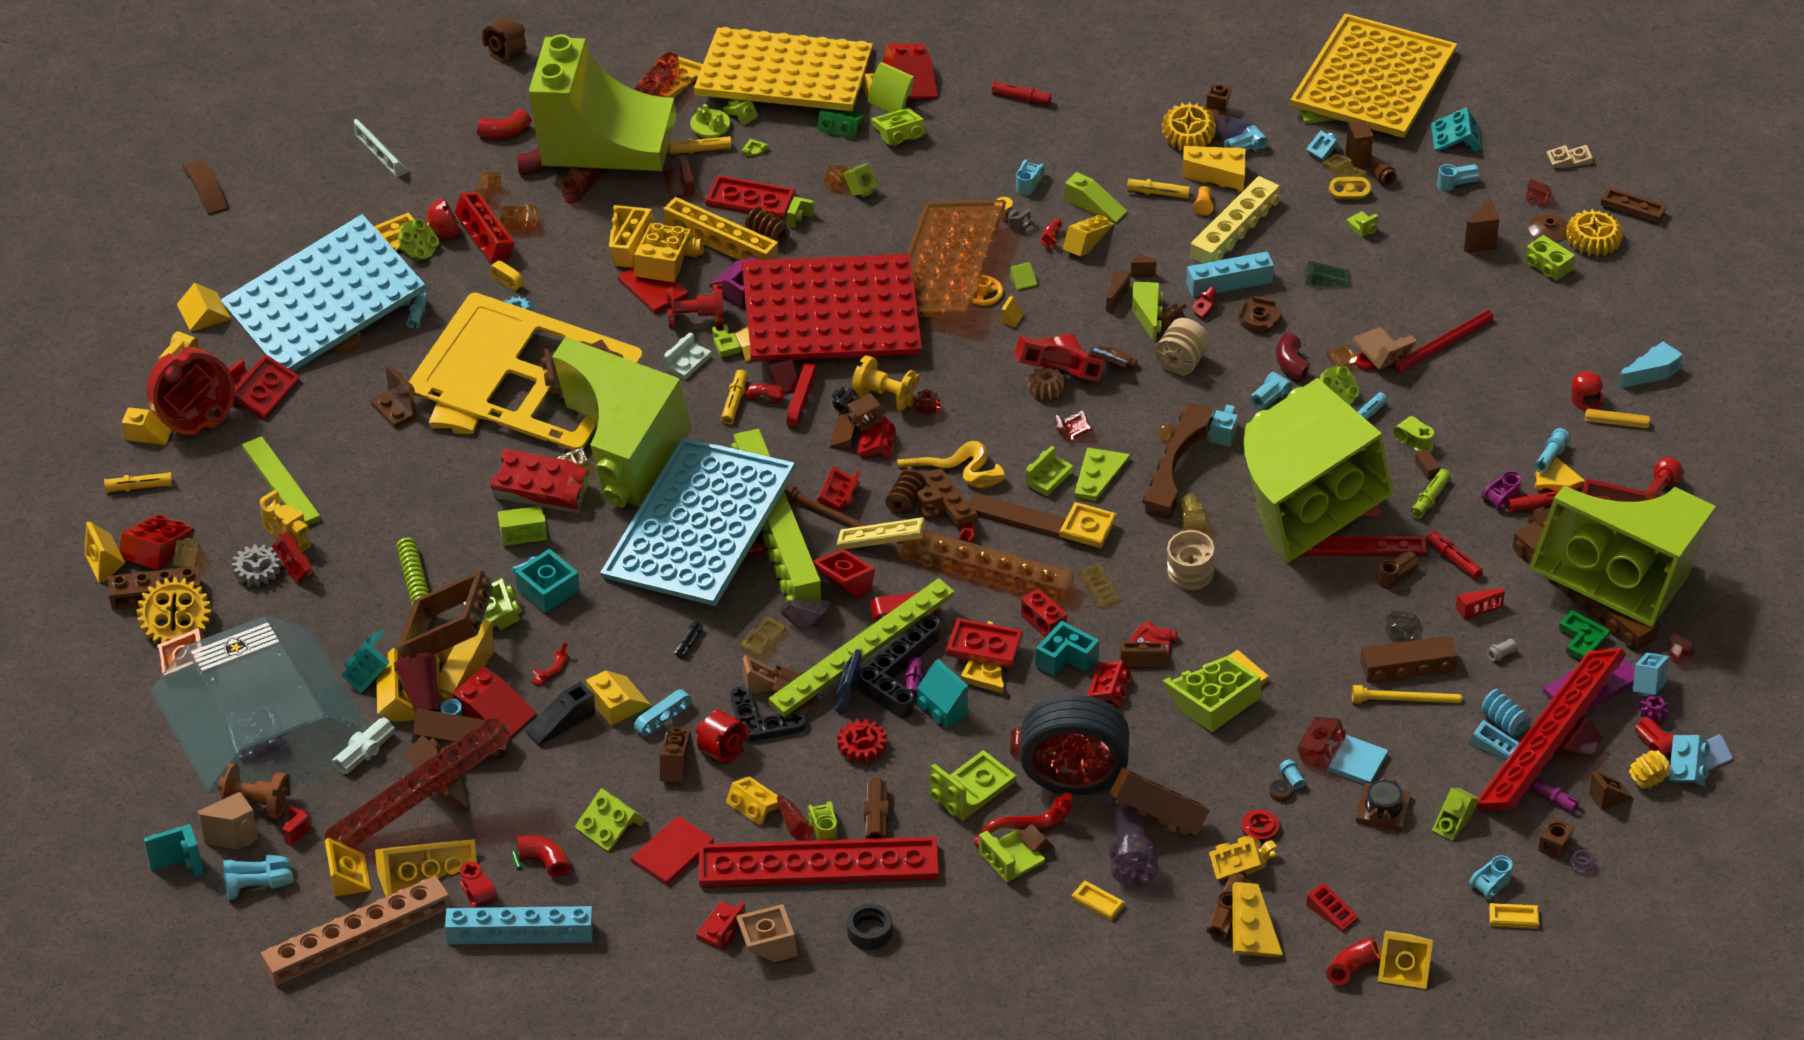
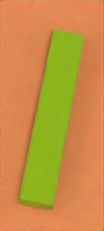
M262 436L242 444L244 452L271 489L279 492L280 501L283 505H292L296 512L300 510L304 514L306 525H311L321 520L319 513Z

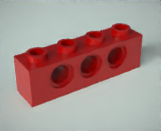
M479 192L460 193L454 212L490 263L509 261L515 241Z

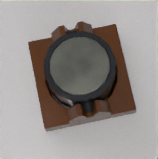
M1384 777L1373 784L1365 783L1356 816V823L1402 832L1411 792L1401 790L1396 780L1387 781Z

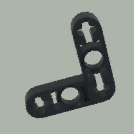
M738 686L730 692L734 716L747 725L750 724L753 731L749 733L748 742L800 733L806 727V717L798 711H793L786 717L777 714L758 718L752 695L748 688ZM739 695H742L744 698V703L740 704ZM742 712L751 713L748 717H741L739 714ZM775 724L778 725L779 728L775 730H770L767 728V726Z

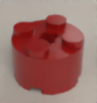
M720 709L714 710L705 721L699 722L696 727L698 750L726 764H730L743 752L744 749L741 746L749 738L748 725Z

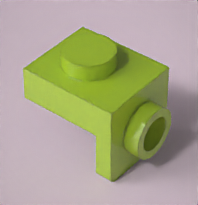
M731 99L728 101L729 104L722 108L727 115H737L741 125H746L758 117L752 101Z

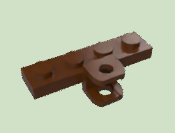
M942 469L931 470L928 473L922 474L926 478L927 484L926 488L920 490L917 494L918 498L923 502L919 506V512L925 519L942 516L945 510L957 527L978 520L977 512Z

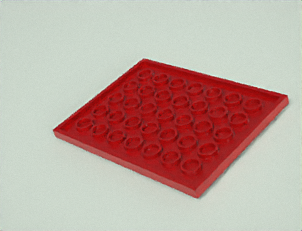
M910 254L742 261L751 362L864 357L865 355L921 354L922 347Z

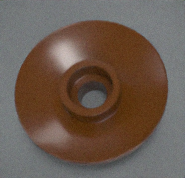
M1540 215L1530 221L1528 229L1535 239L1544 235L1556 243L1567 238L1566 229L1568 223L1555 215Z

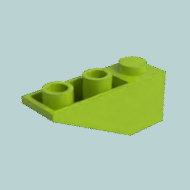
M1133 282L1132 311L1152 340H1156V333H1161V320H1157V318L1161 319L1160 315H1162V306H1158V304H1162L1163 292L1158 291L1159 283Z

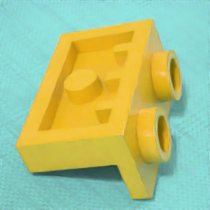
M750 776L732 782L726 799L727 804L758 825L764 823L768 812L781 808L784 799Z
M1244 836L1238 839V843L1232 845L1229 843L1216 846V850L1209 852L1216 879L1222 880L1236 873L1240 874L1262 867L1263 862L1258 848L1261 845L1260 840L1251 836Z

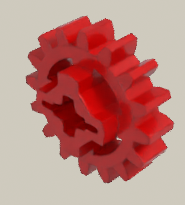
M855 719V724L847 722V728H840V733H837V749L841 750V756L847 755L848 761H851L853 758L856 759L858 764L861 760L869 763L870 758L876 761L877 754L883 756L884 749H887V733L883 732V726L877 727L876 721L869 724L868 719H865L863 723Z

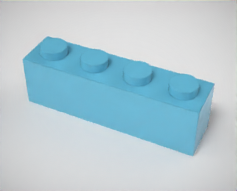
M1268 252L1187 266L1186 284L1194 298L1199 297L1202 292H1206L1209 287H1213L1217 293L1273 283L1274 264Z

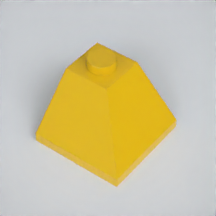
M128 408L122 420L125 440L167 445L173 432L148 409Z
M1385 930L1378 982L1426 989L1433 940Z

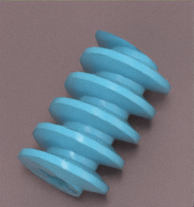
M1497 688L1492 690L1483 701L1482 713L1495 722L1497 726L1501 727L1503 731L1508 732L1510 737L1515 738L1524 733L1532 722V717H1526L1527 712L1525 710L1520 711V706L1514 705L1512 699L1507 700V695L1501 694V691Z

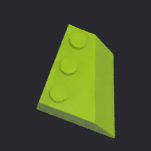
M1229 656L1207 663L1198 671L1191 673L1188 670L1183 672L1179 678L1171 680L1169 677L1162 680L1163 685L1178 709L1211 732L1217 730L1262 697L1260 677Z

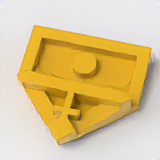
M1555 457L1547 472L1542 473V470L1540 473L1535 472V488L1539 490L1548 488L1556 492L1560 491L1564 485L1571 489H1578L1585 482L1583 478L1557 457Z

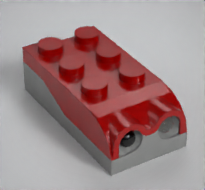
M503 448L500 457L502 462L501 469L497 476H493L491 482L494 498L578 514L590 481L588 469L564 459Z

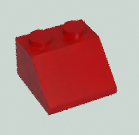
M845 549L838 550L813 561L815 569L825 579L845 590L851 596L857 598L872 591L875 568Z

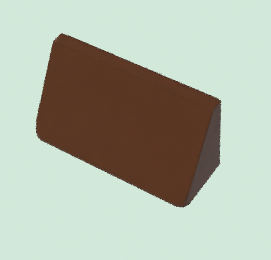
M849 413L838 416L830 448L851 451L857 426H853L848 419Z
M1119 642L1120 661L1123 660L1126 667L1164 668L1166 666L1167 652L1164 642Z

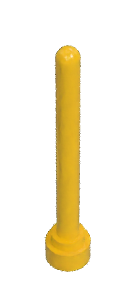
M1353 685L1352 703L1362 704V701L1366 702L1367 699L1461 703L1463 701V697L1460 694L1367 690V688H1363V685Z

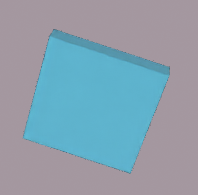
M1345 734L1329 761L1326 771L1364 785L1365 783L1372 784L1388 755V750Z

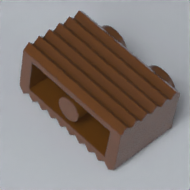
M1367 121L1351 122L1348 124L1345 154L1352 168H1364L1370 166L1372 141H1374V137Z

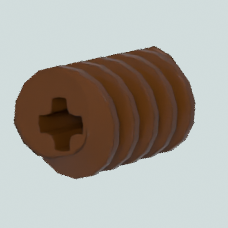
M760 206L754 207L746 218L745 227L778 242V246L784 243L790 235V230L787 228L785 221L774 217L767 210H762Z
M904 468L885 499L887 508L894 513L911 511L918 499L917 493L925 488L927 484L926 478L913 468Z

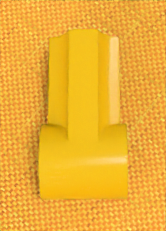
M177 331L171 338L170 346L158 359L161 360L169 353L173 355L179 354L186 347L198 348L199 341L195 337Z

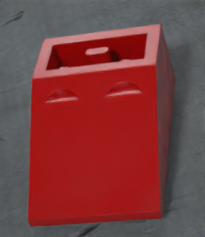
M154 515L121 533L119 551L125 560L158 570L169 563L192 533L194 527L187 526L182 521L169 520L164 515Z

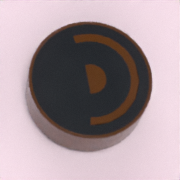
M1277 779L1270 784L1269 795L1273 800L1285 802L1292 797L1293 786L1289 781Z

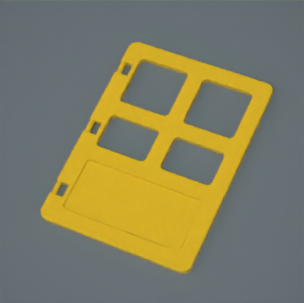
M472 293L463 302L409 382L413 385L415 389L414 395L417 397L438 402L440 405L484 420L496 422L498 425L538 439L548 440L564 448L579 451L585 447L598 426L585 416L576 431L571 432L533 419V415L550 391V386H545L544 373H547V370H542V367L518 360V356L536 330H542L562 338L567 337L586 345L593 344L602 339L612 354L639 363L642 359V350L636 346L479 293ZM508 373L536 381L519 409L515 412L488 403ZM434 391L440 393L441 396L437 397L431 395V392ZM491 412L501 414L500 418L490 415ZM551 433L561 435L560 439L550 436Z

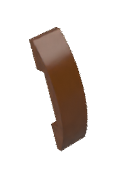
M198 159L182 164L188 179H191L201 197L202 205L207 214L211 215L228 210L219 185L205 161Z

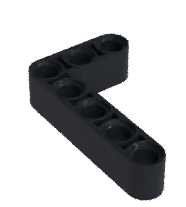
M933 615L922 617L864 665L858 674L860 692L900 718L911 716L914 711L913 692L895 681L894 678L909 666V659L919 658L938 642L940 638L939 619Z

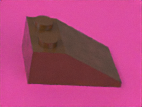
M422 735L404 757L447 798L467 812L470 808L458 767L451 760L453 755L435 739L432 738L429 741Z

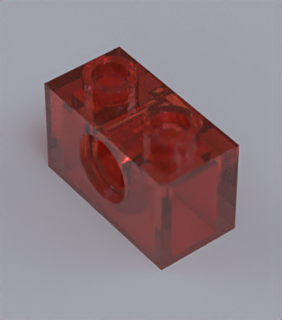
M1314 718L1297 747L1303 764L1318 767H1328L1346 738V731L1340 719Z

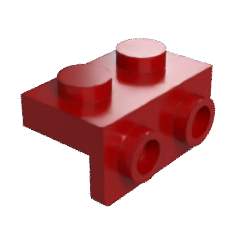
M885 415L883 416V422L861 432L857 451L861 458L881 453L886 460L891 459L896 428Z
M832 466L816 501L838 512H841L844 507L848 508L854 499V496L851 494L852 492L855 493L860 484L858 478L861 472L856 470L851 477Z

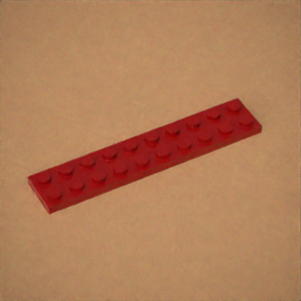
M1622 648L1587 652L1479 796L1480 799L1476 806L1477 810H1510L1517 806L1519 799L1529 790L1533 780L1540 775L1542 768L1553 757L1556 749L1563 744L1565 737L1574 729L1579 718L1586 713L1588 706L1598 697L1602 687L1609 682L1611 675L1620 667L1621 662L1626 656Z
M937 837L699 844V887L939 879Z

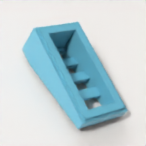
M1483 720L1468 744L1507 760L1519 742ZM1500 742L1504 744L1502 747L1498 745ZM1508 746L1513 747L1510 752L1506 750Z

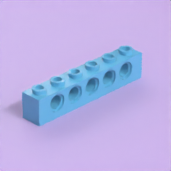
M592 906L446 908L445 931L447 944L592 942Z

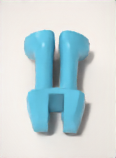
M266 855V861L262 862L224 860L223 872L228 901L237 899L240 889L247 886H269L270 889L292 884L294 878L290 870V859L284 856Z

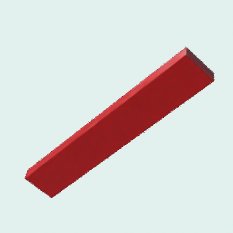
M1329 536L1300 556H1400L1404 552L1409 551L1413 552L1416 556H1427L1425 536Z

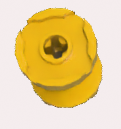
M865 355L860 360L863 364L861 367L857 366L851 389L857 393L858 398L866 396L870 390L881 394L885 390L897 394L896 407L898 411H904L906 406L911 407L915 402V395L913 393L920 381L919 374L910 370L906 373L902 382L889 379L888 373L877 370L878 362L876 358Z

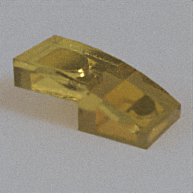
M1335 154L1322 162L1324 168L1336 177H1363L1367 179L1366 171L1352 166L1351 159Z
M766 615L757 629L752 628L740 643V647L760 656L786 631V626Z

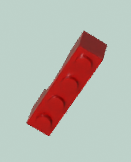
M1021 335L1014 352V356L1019 363L1035 367L1051 366L1068 371L1080 378L1096 382L1100 381L1106 363L1103 359L1088 355L1086 351Z

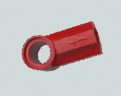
M1645 717L1641 719L1635 726V732L1649 746V751H1659L1666 758L1671 756L1674 734H1666L1651 718Z

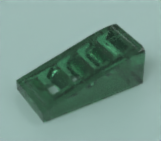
M1309 261L1305 269L1304 285L1348 287L1349 270Z

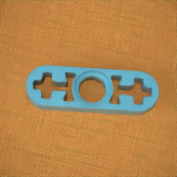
M683 689L675 691L640 715L635 721L634 729L643 737H646L665 724L664 721L667 719L671 720L688 708L692 702V697Z

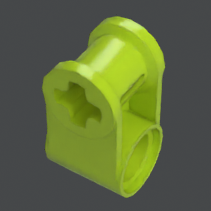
M1410 416L1393 428L1395 438L1402 440V443H1405L1416 452L1426 449L1429 452L1433 450L1431 440L1434 437V430L1420 422L1417 418Z
M828 801L825 805L815 807L808 805V817L811 826H813L816 839L837 840V820L832 802Z

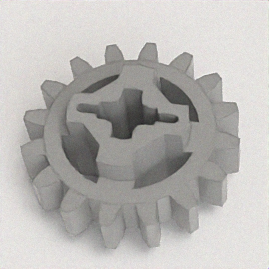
M254 544L253 548L249 549L246 546L245 552L238 551V557H233L232 570L235 579L239 578L241 584L247 581L248 586H251L252 583L260 586V582L269 584L268 579L275 580V574H280L281 560L272 547L266 549L265 545H262L261 548H257V545Z

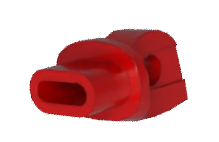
M1209 287L1206 292H1202L1200 299L1193 304L1194 314L1203 320L1214 309V301L1218 297L1217 291L1213 287Z

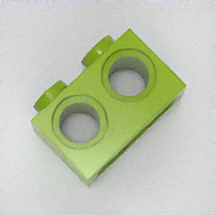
M1544 235L1526 248L1525 261L1530 266L1542 271L1547 277L1558 281L1573 270L1575 255Z

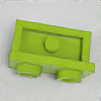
M1051 446L1048 450L1043 451L1033 464L1028 465L1025 471L1026 485L1048 496L1073 472V465L1056 457V448Z

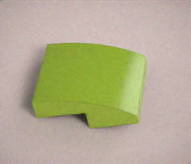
M880 62L870 86L867 102L889 113L905 109L907 97L912 94L914 76Z

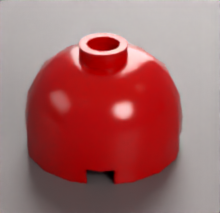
M444 197L430 205L426 213L428 221L426 224L432 228L438 238L449 240L463 234L461 227H458L456 224L457 219Z

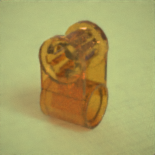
M535 205L503 206L499 211L500 222L508 232L532 231L539 228L538 209Z

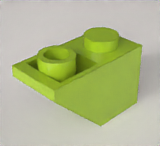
M1451 788L1432 831L1453 841L1472 817L1480 798L1460 788Z

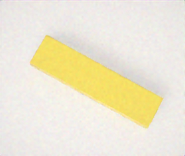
M924 518L841 529L837 546L841 550L920 539L923 537L926 522Z

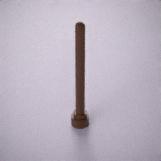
M788 483L784 490L789 503L799 502L851 528L868 526L800 494L796 486Z

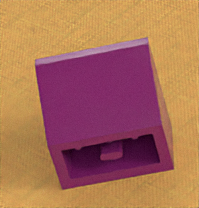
M754 257L736 261L710 283V288L713 289V284H722V295L742 308L745 305L742 261L757 260Z

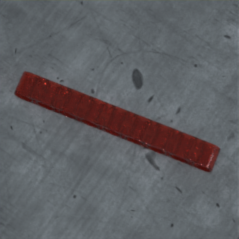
M487 719L331 826L326 831L324 839L330 838L337 842L341 838L339 843L355 848L505 745L510 738L509 730L499 719Z

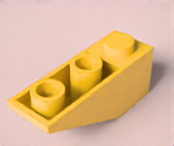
M1096 215L1093 218L1070 225L1063 249L1078 256L1088 254L1114 223L1107 221L1108 219L1104 216Z

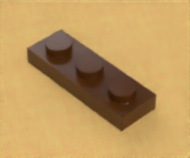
M1608 187L1600 204L1656 223L1661 221L1667 207L1666 204Z

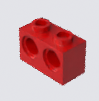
M1039 588L1021 598V617L1045 638L1061 621L1067 623L1068 614Z

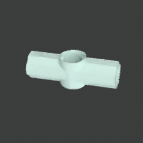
M383 717L364 733L356 732L349 740L348 746L332 759L333 766L344 775L351 772L364 759L367 761L371 760L370 757L378 753L379 746L395 733V727L388 719Z

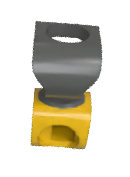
M1000 197L996 199L995 216L1004 222L1008 220L1009 228L1012 231H1021L1031 223L1030 208L1018 215V210H1013V201L1010 198ZM1027 216V220L1025 221V223L1022 224L1024 218Z

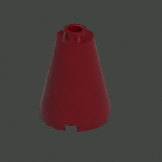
M418 653L416 658L409 659V656L397 660L394 663V670L415 713L417 708L438 712L440 659L437 653Z

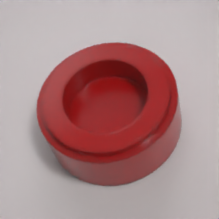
M1363 352L1357 355L1356 366L1359 369L1371 371L1376 368Z

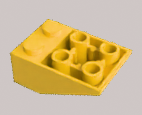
M650 223L634 254V276L675 282L681 269L691 229H685L681 226H666L661 223Z

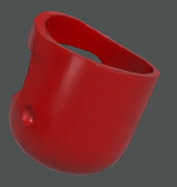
M1582 371L1576 374L1572 380L1571 401L1573 405L1582 410H1596L1600 408L1603 404V394L1601 392L1603 381L1601 377L1592 371ZM1585 395H1599L1600 400L1597 403L1591 405L1584 403Z

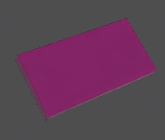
M1623 659L1620 667L1611 675L1609 682L1598 693V697L1588 706L1586 713L1634 684L1635 667ZM1574 670L1544 687L1543 694L1552 700Z

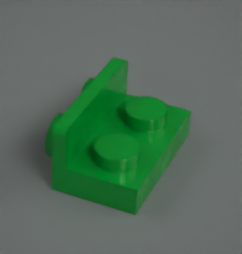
M824 108L819 111L817 130L855 139L857 128L864 123L865 115L845 110Z

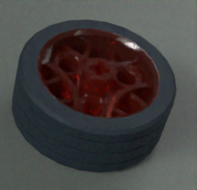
M1061 695L1046 699L1028 711L1023 720L1020 744L1021 766L1026 775L1036 784L1057 793L1086 795L1107 789L1114 785L1122 767L1127 769L1130 735L1128 723L1122 713L1114 706L1097 698L1084 695Z

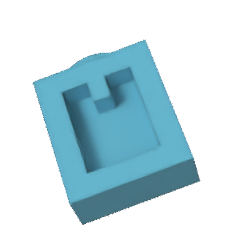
M1320 131L1306 150L1309 154L1324 162L1333 149L1339 151L1340 146L1335 135Z

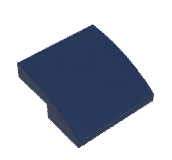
M856 649L847 660L836 693L839 695L835 711L844 714L849 705L861 667L862 656L859 649Z

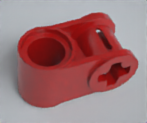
M476 862L462 864L460 867V875L462 877L460 885L473 908L496 900V889L480 865Z

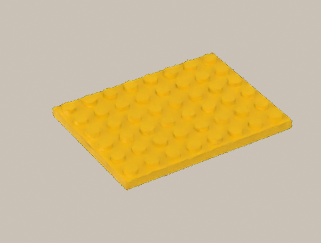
M1345 13L1290 99V106L1349 123L1367 121L1370 129L1404 138L1454 55L1457 43Z
M728 27L717 28L694 86V95L853 111L872 54L873 43L865 41L854 42L845 39L835 40L826 37L815 38L806 35L795 36L787 33L775 34L767 31L756 32L748 29L736 30Z

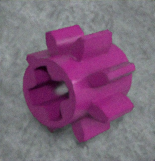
M1648 696L1647 702L1641 701L1640 717L1651 718L1655 723L1660 724L1661 718L1667 719L1668 702H1664L1660 696Z

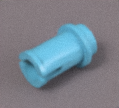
M1288 759L1280 764V773L1285 775L1292 784L1293 790L1305 785L1306 781L1298 771L1295 761Z

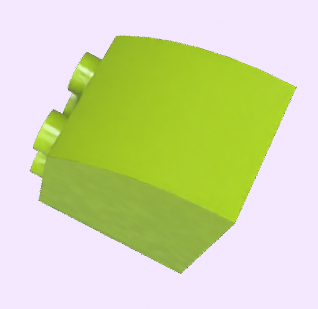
M1318 378L1304 387L1293 389L1286 399L1269 410L1258 412L1246 424L1244 436L1245 457L1261 524L1268 540L1287 563L1293 561L1394 494L1382 433Z

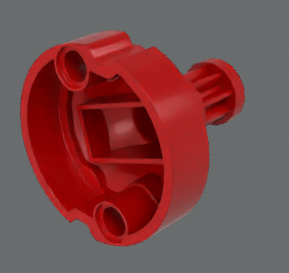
M186 347L179 354L173 355L169 353L159 360L148 378L146 394L151 411L163 424L175 432L193 435L199 434L200 429L205 426L214 428L226 417L233 404L235 386L231 372L216 356L201 348ZM215 408L214 414L209 416L210 410Z

